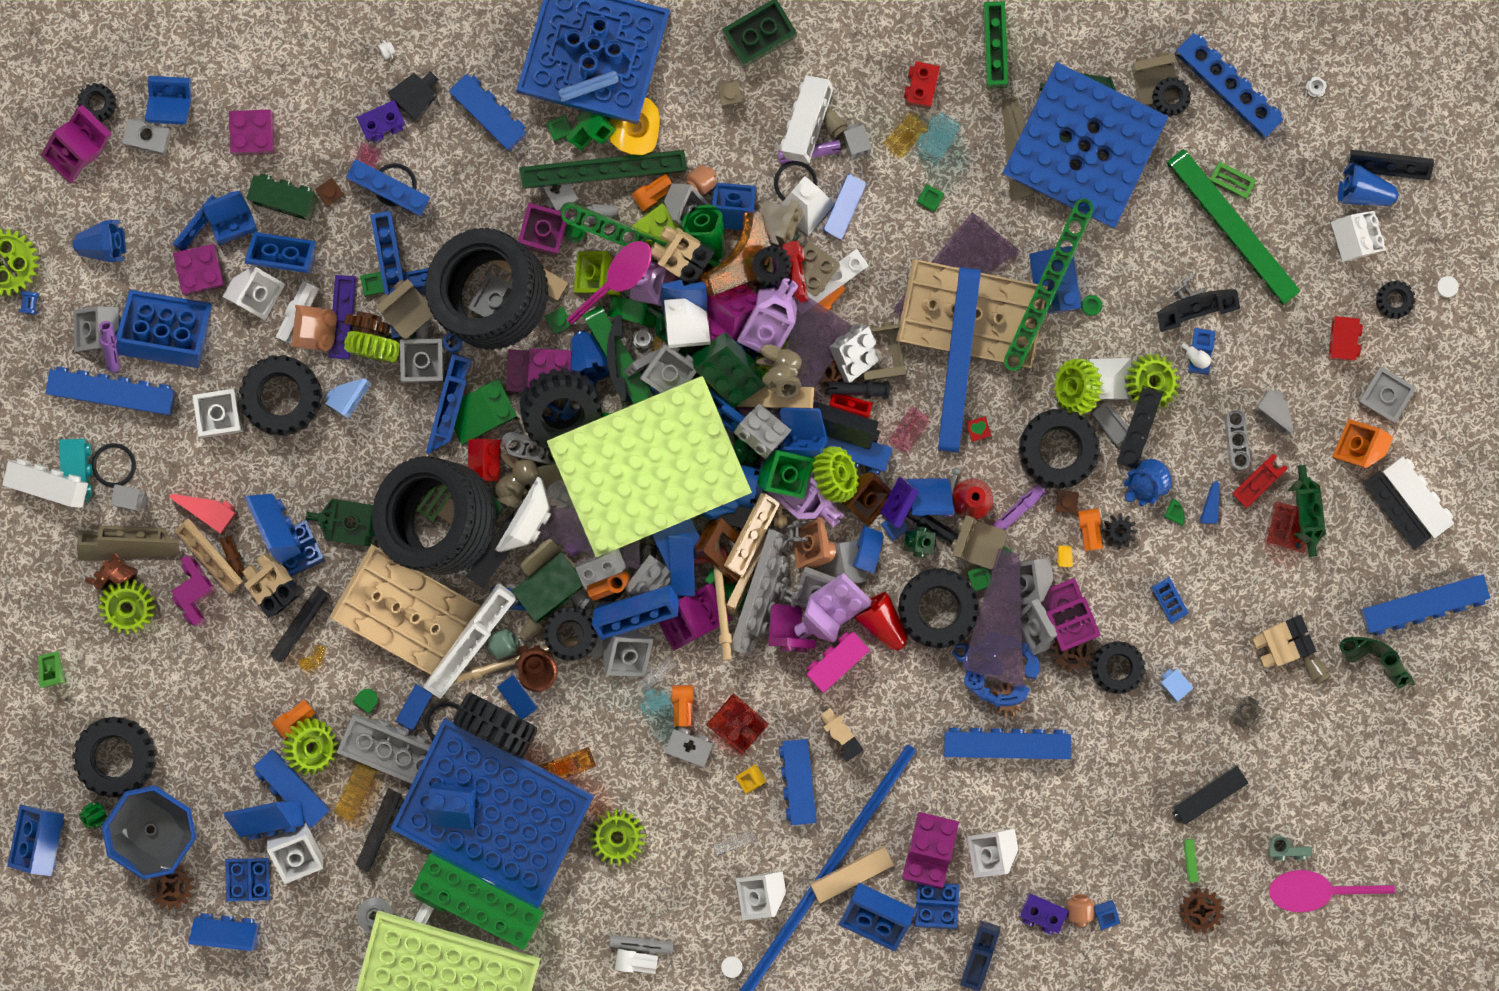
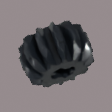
M1122 513L1118 514L1117 520L1114 515H1111L1110 520L1112 523L1104 521V524L1109 529L1104 528L1101 531L1109 533L1103 539L1104 541L1112 539L1109 543L1110 547L1117 542V549H1121L1122 541L1125 547H1129L1127 539L1132 542L1136 540L1130 534L1138 533L1136 529L1131 530V527L1136 525L1135 521L1128 524L1127 522L1130 520L1129 515L1123 521ZM1119 525L1122 526L1121 529H1125V533L1121 534V537H1118V533L1115 534L1114 531Z

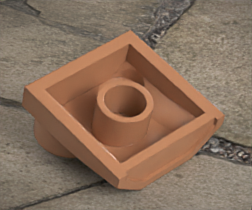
M295 305L296 311L290 346L319 351L330 350L335 339L337 323L335 312L331 309Z
M818 517V519L799 528V537L808 538V542H793L796 569L804 570L805 567L817 568L833 560L836 548L833 542L828 541L823 517Z

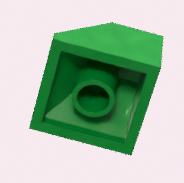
M775 449L763 463L757 484L765 491L803 499L815 458Z

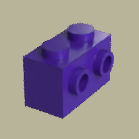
M395 100L356 117L366 140L373 143L383 140L384 135L390 132L394 135L403 131V126H406Z
M1028 893L1019 916L1023 918L1021 922L1032 927L1034 923L1042 926L1041 931L1053 935L1054 932L1059 934L1069 910Z

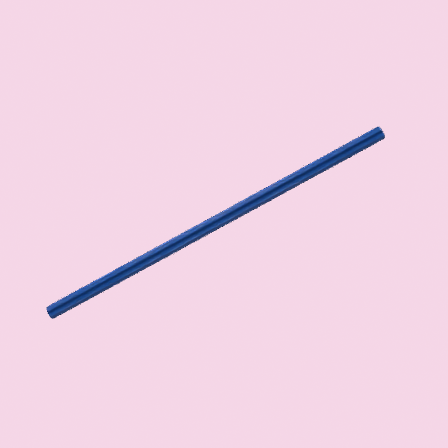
M910 745L905 746L814 881L836 870L915 754V748ZM811 886L740 991H754L816 899Z

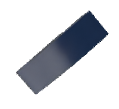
M980 920L963 972L961 986L976 991L981 990L1000 934V926Z

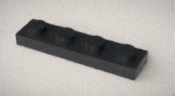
M1350 150L1347 166L1350 163H1354L1377 175L1430 180L1434 159Z
M1142 386L1117 458L1118 464L1134 469L1137 468L1163 391Z
M1381 471L1363 483L1413 550H1416L1431 538Z

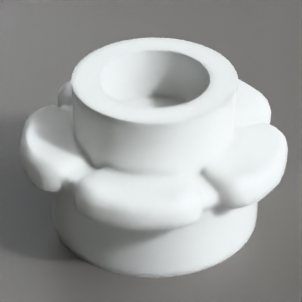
M383 40L378 45L379 51L385 60L393 59L394 47L391 42L386 43Z
M1313 77L1306 84L1308 94L1312 97L1323 96L1327 87L1326 82L1320 77Z
M642 328L634 332L633 343L637 348L646 349L650 347L653 335L647 329Z

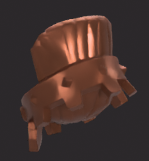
M114 553L111 555L112 561L105 560L99 572L96 571L93 576L97 579L89 577L85 578V582L94 585L96 589L102 591L104 588L109 589L110 583L117 586L116 584H124L129 579V584H132L133 580L137 577L138 570L126 565L124 560H121Z
M526 645L520 646L518 651L520 657L518 660H515V665L519 672L518 679L522 687L532 692H542L549 689L555 683L554 681L558 674L557 665L552 658V652L541 649L540 645H534V648L530 649Z

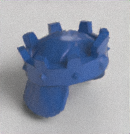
M1144 459L1136 469L1128 472V479L1124 481V486H1128L1129 492L1125 494V501L1133 502L1136 499L1139 501L1140 506H1144L1146 503L1152 505L1158 500V497L1168 494L1172 486V478L1165 464H1162L1157 459Z

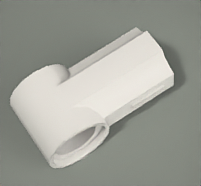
M618 948L615 970L656 974L658 956Z

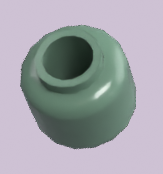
M508 629L492 633L486 644L488 653L494 655L497 659H503L515 654L517 647H519L516 634Z

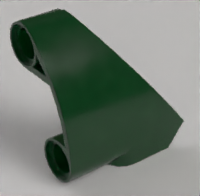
M1346 637L1340 642V650L1346 661L1356 662L1368 653L1381 658L1384 674L1397 688H1402L1407 684L1415 685L1412 676L1405 669L1398 653L1385 643L1365 637Z

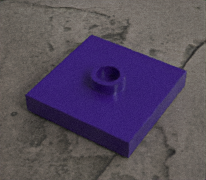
M899 476L881 510V514L893 526L900 528L919 491L906 479Z

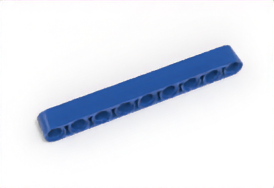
M959 268L938 451L959 453L981 269Z

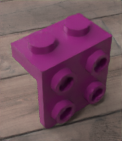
M781 604L771 605L769 646L780 647V651H793V648H795L794 652L807 653V649H816V640L800 639V636H797L795 633V626L802 623L801 607Z

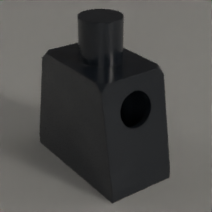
M431 71L423 79L413 73L389 90L388 95L418 123L437 96L431 87L439 79Z

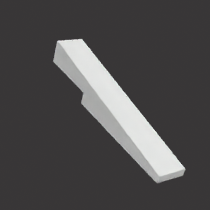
M497 583L426 681L423 688L439 699L442 698L489 638L492 629L516 600L514 593Z

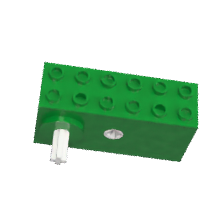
M435 852L429 854L411 889V892L414 893L413 897L422 902L414 921L426 924L434 909L444 913L447 910L522 950L528 946L546 911V908L530 903Z

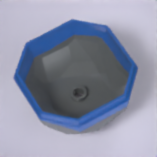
M155 785L125 791L101 827L107 857L143 880L173 874L197 838L191 808ZM148 826H154L155 831L149 833L147 831Z

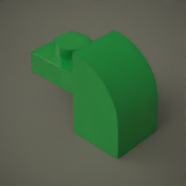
M585 111L576 117L579 123L566 136V139L582 151L593 139L603 145L616 129L603 116Z
M612 296L608 317L616 318L617 315H622L625 322L653 329L656 323V318L646 312L650 305L627 298Z

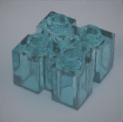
M941 111L938 116L934 114L927 126L929 131L927 134L923 132L917 141V153L938 165L960 131L962 124Z

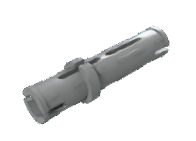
M611 934L609 948L649 952V954L662 953L672 955L674 942L658 941L655 938L642 939Z

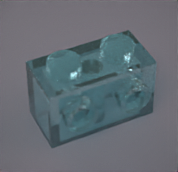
M653 688L643 693L645 697L641 699L642 703L639 704L644 716L648 715L649 718L673 708L665 688L659 691Z

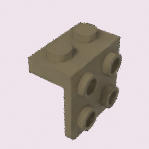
M1162 52L1156 54V58L1148 59V56L1137 58L1136 62L1132 64L1131 69L1140 103L1144 105L1153 104L1152 95L1157 84L1168 77H1176L1174 68L1176 62L1175 54ZM1168 89L1164 93L1165 101L1180 97L1179 93L1174 89Z
M791 200L787 207L770 201H764L751 228V238L780 247L790 242L803 216L799 202Z
M809 241L803 248L805 261L801 262L807 292L813 296H818L839 270L840 263Z
M408 279L405 282L400 280L393 287L394 291L391 294L387 295L386 293L377 300L379 304L376 306L404 339L409 338L433 317L428 307V302Z
M966 515L965 519H961L958 531L960 534L958 539H954L952 543V555L957 559L994 570L1000 558L1007 532L976 521L975 518Z
M552 539L542 542L538 549L525 557L520 564V568L528 576H531L562 552L576 570L574 563Z

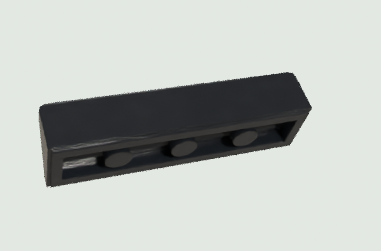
M316 586L270 653L274 659L280 663L285 661L328 598V592Z
M390 788L386 791L356 863L357 867L366 872L371 870L402 796L400 792Z

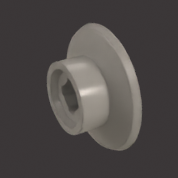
M370 898L360 905L357 912V920L361 928L366 932H372L374 920L370 918L372 911L377 913L379 910L393 915L390 905L385 900Z

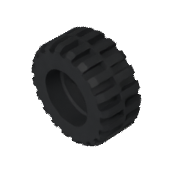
M272 355L268 356L267 359L257 361L254 367L251 366L248 369L249 372L243 377V384L239 389V394H241L239 401L240 406L244 410L245 417L249 419L251 424L268 434L287 436L288 434L294 435L299 433V430L306 429L309 426L308 424L312 420L314 421L317 416V410H320L321 407L320 398H322V392L320 391L318 379L307 365L293 357ZM277 376H285L292 379L300 391V400L297 407L286 415L270 413L266 410L261 400V392L264 385L270 379Z
M562 368L561 371L551 369L550 373L547 374L545 372L540 373L537 380L533 378L529 382L530 387H525L522 392L523 397L520 398V413L525 431L532 441H536L539 447L544 448L547 446L549 451L551 450L547 440L602 417L601 403L594 384L590 383L589 378L585 375L581 377L580 372L573 370L571 373L567 368ZM569 398L580 404L577 413L572 418L563 422L549 421L542 416L544 408L556 399Z
M1064 408L1050 409L1042 412L1028 423L1020 437L1018 453L1021 465L1025 468L1026 474L1034 479V482L1042 484L1046 488L1064 489L1073 487L1086 479L1096 467L1097 459L1100 455L1099 437L1096 436V430L1094 426L1089 424V420L1086 417L1080 416L1076 411H1073L1072 415L1067 413L1068 409ZM1056 429L1070 432L1077 440L1079 447L1078 456L1073 464L1061 469L1047 465L1039 451L1040 442L1044 435Z
M933 568L917 574L905 585L899 598V619L904 631L915 642L931 648H946L958 644L970 634L979 614V602L974 588L965 577H962L955 571ZM929 590H947L957 601V616L947 627H930L920 617L919 602L922 596Z
M471 692L466 694L453 718L454 725L518 758L525 756L537 733L535 725Z
M123 717L103 718L88 725V728L80 733L79 740H76L74 745L76 749L72 754V759H75L74 771L78 772L79 776L77 778L79 781L83 782L89 791L92 790L97 795L112 798L122 797L125 791L142 788L145 782L151 778V772L156 766L154 761L157 753L153 747L154 741L148 735L149 732L139 726V723ZM111 737H118L127 741L132 747L134 754L132 767L127 773L119 777H110L102 773L95 760L98 746L104 740Z

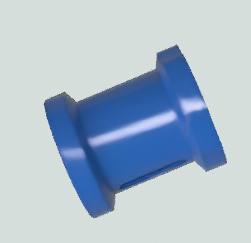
M21 291L22 305L19 313L37 315L36 304L40 294ZM31 299L30 307L28 308V300Z
M448 333L443 338V345L449 352L455 353L462 348L463 341ZM455 337L458 344L451 348V345L447 342Z

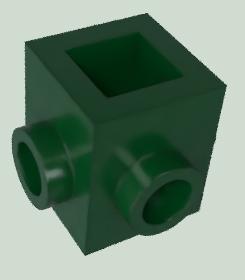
M740 438L736 439L733 449L740 465L751 467L756 465L761 455L756 453L752 447Z
M916 527L915 531H906L904 551L913 552L914 557L925 558L926 554H934L936 533L928 532V528Z

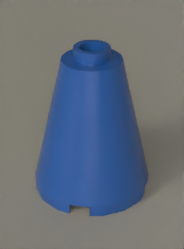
M1350 163L1343 172L1346 175L1344 183L1340 181L1337 191V198L1341 201L1340 203L1353 205L1391 206L1397 201L1399 195L1396 186L1354 163Z

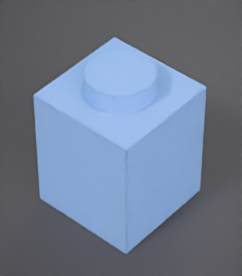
M1168 669L1161 675L1163 680L1159 683L1176 702L1193 689V686L1178 669L1173 671Z

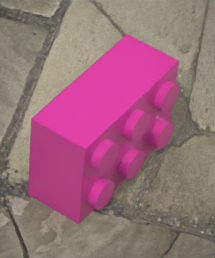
M848 632L844 633L838 639L839 645L835 648L830 646L822 653L824 658L819 663L815 660L806 668L809 671L806 676L822 693L870 651L854 632L851 634Z

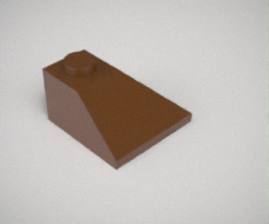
M872 472L860 475L857 480L859 486L856 487L857 493L851 499L841 503L868 526L881 513L892 491Z

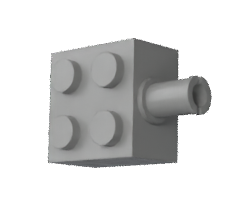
M428 321L416 331V338L400 340L401 382L403 384L444 383L443 340L428 338Z

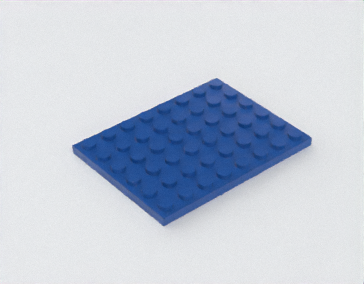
M445 717L394 820L391 830L539 907L595 795L524 758H518L454 725L453 721ZM438 783L476 788L473 830L431 825L428 813L429 788L432 785Z

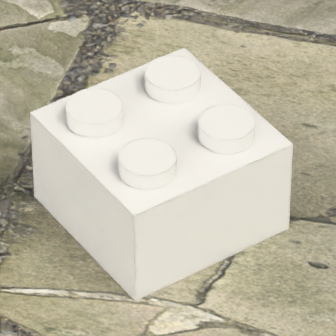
M229 389L193 395L199 437L207 438L243 432L237 390Z
M304 823V826L296 827V832H282L267 838V852L284 884L323 869L324 857L307 823Z

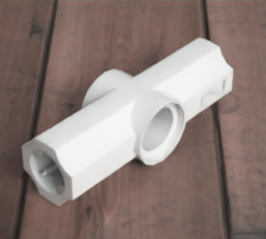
M305 281L302 282L294 300H291L285 311V319L276 338L289 344L292 343L295 305L311 307L320 290L319 288Z

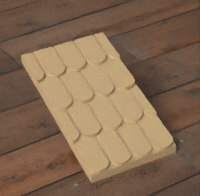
M917 259L912 260L896 341L949 352L959 268ZM985 273L980 274L971 357L1004 363L1005 355L1038 284ZM1043 286V288L1047 291L1048 286ZM1043 299L1036 300L1034 307L1037 310L1044 309L1045 301ZM1029 318L1026 321V327L1034 329L1037 326V320ZM1038 335L1023 365L1025 368H1032ZM1021 337L1017 340L1019 348L1027 347V338ZM1012 356L1008 360V364L1018 366L1020 362L1016 356Z
M371 544L367 554H365L356 573H354L329 617L432 675L481 606L420 571L400 566L389 559L383 550Z

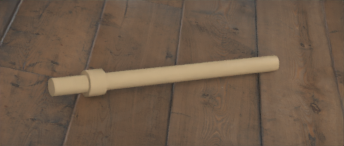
M718 539L714 546V549L720 553V545ZM713 565L721 634L719 635V644L722 645L723 661L732 660L730 648L732 638L728 629L723 573Z
M576 637L561 642L568 647L578 645ZM547 646L541 648V649H544V650H546V651L549 650V648H548ZM520 655L483 667H473L470 671L461 673L457 677V682L460 683L473 678L474 680L483 678L482 675L514 666L515 660H518Z

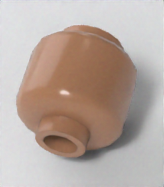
M699 165L687 174L686 184H691L704 196L716 186L717 181L715 177L717 174L711 167L707 168L704 165Z
M1076 894L1067 901V910H1069L1067 919L1074 923V926H1087V923L1094 919V902L1089 899L1088 895Z

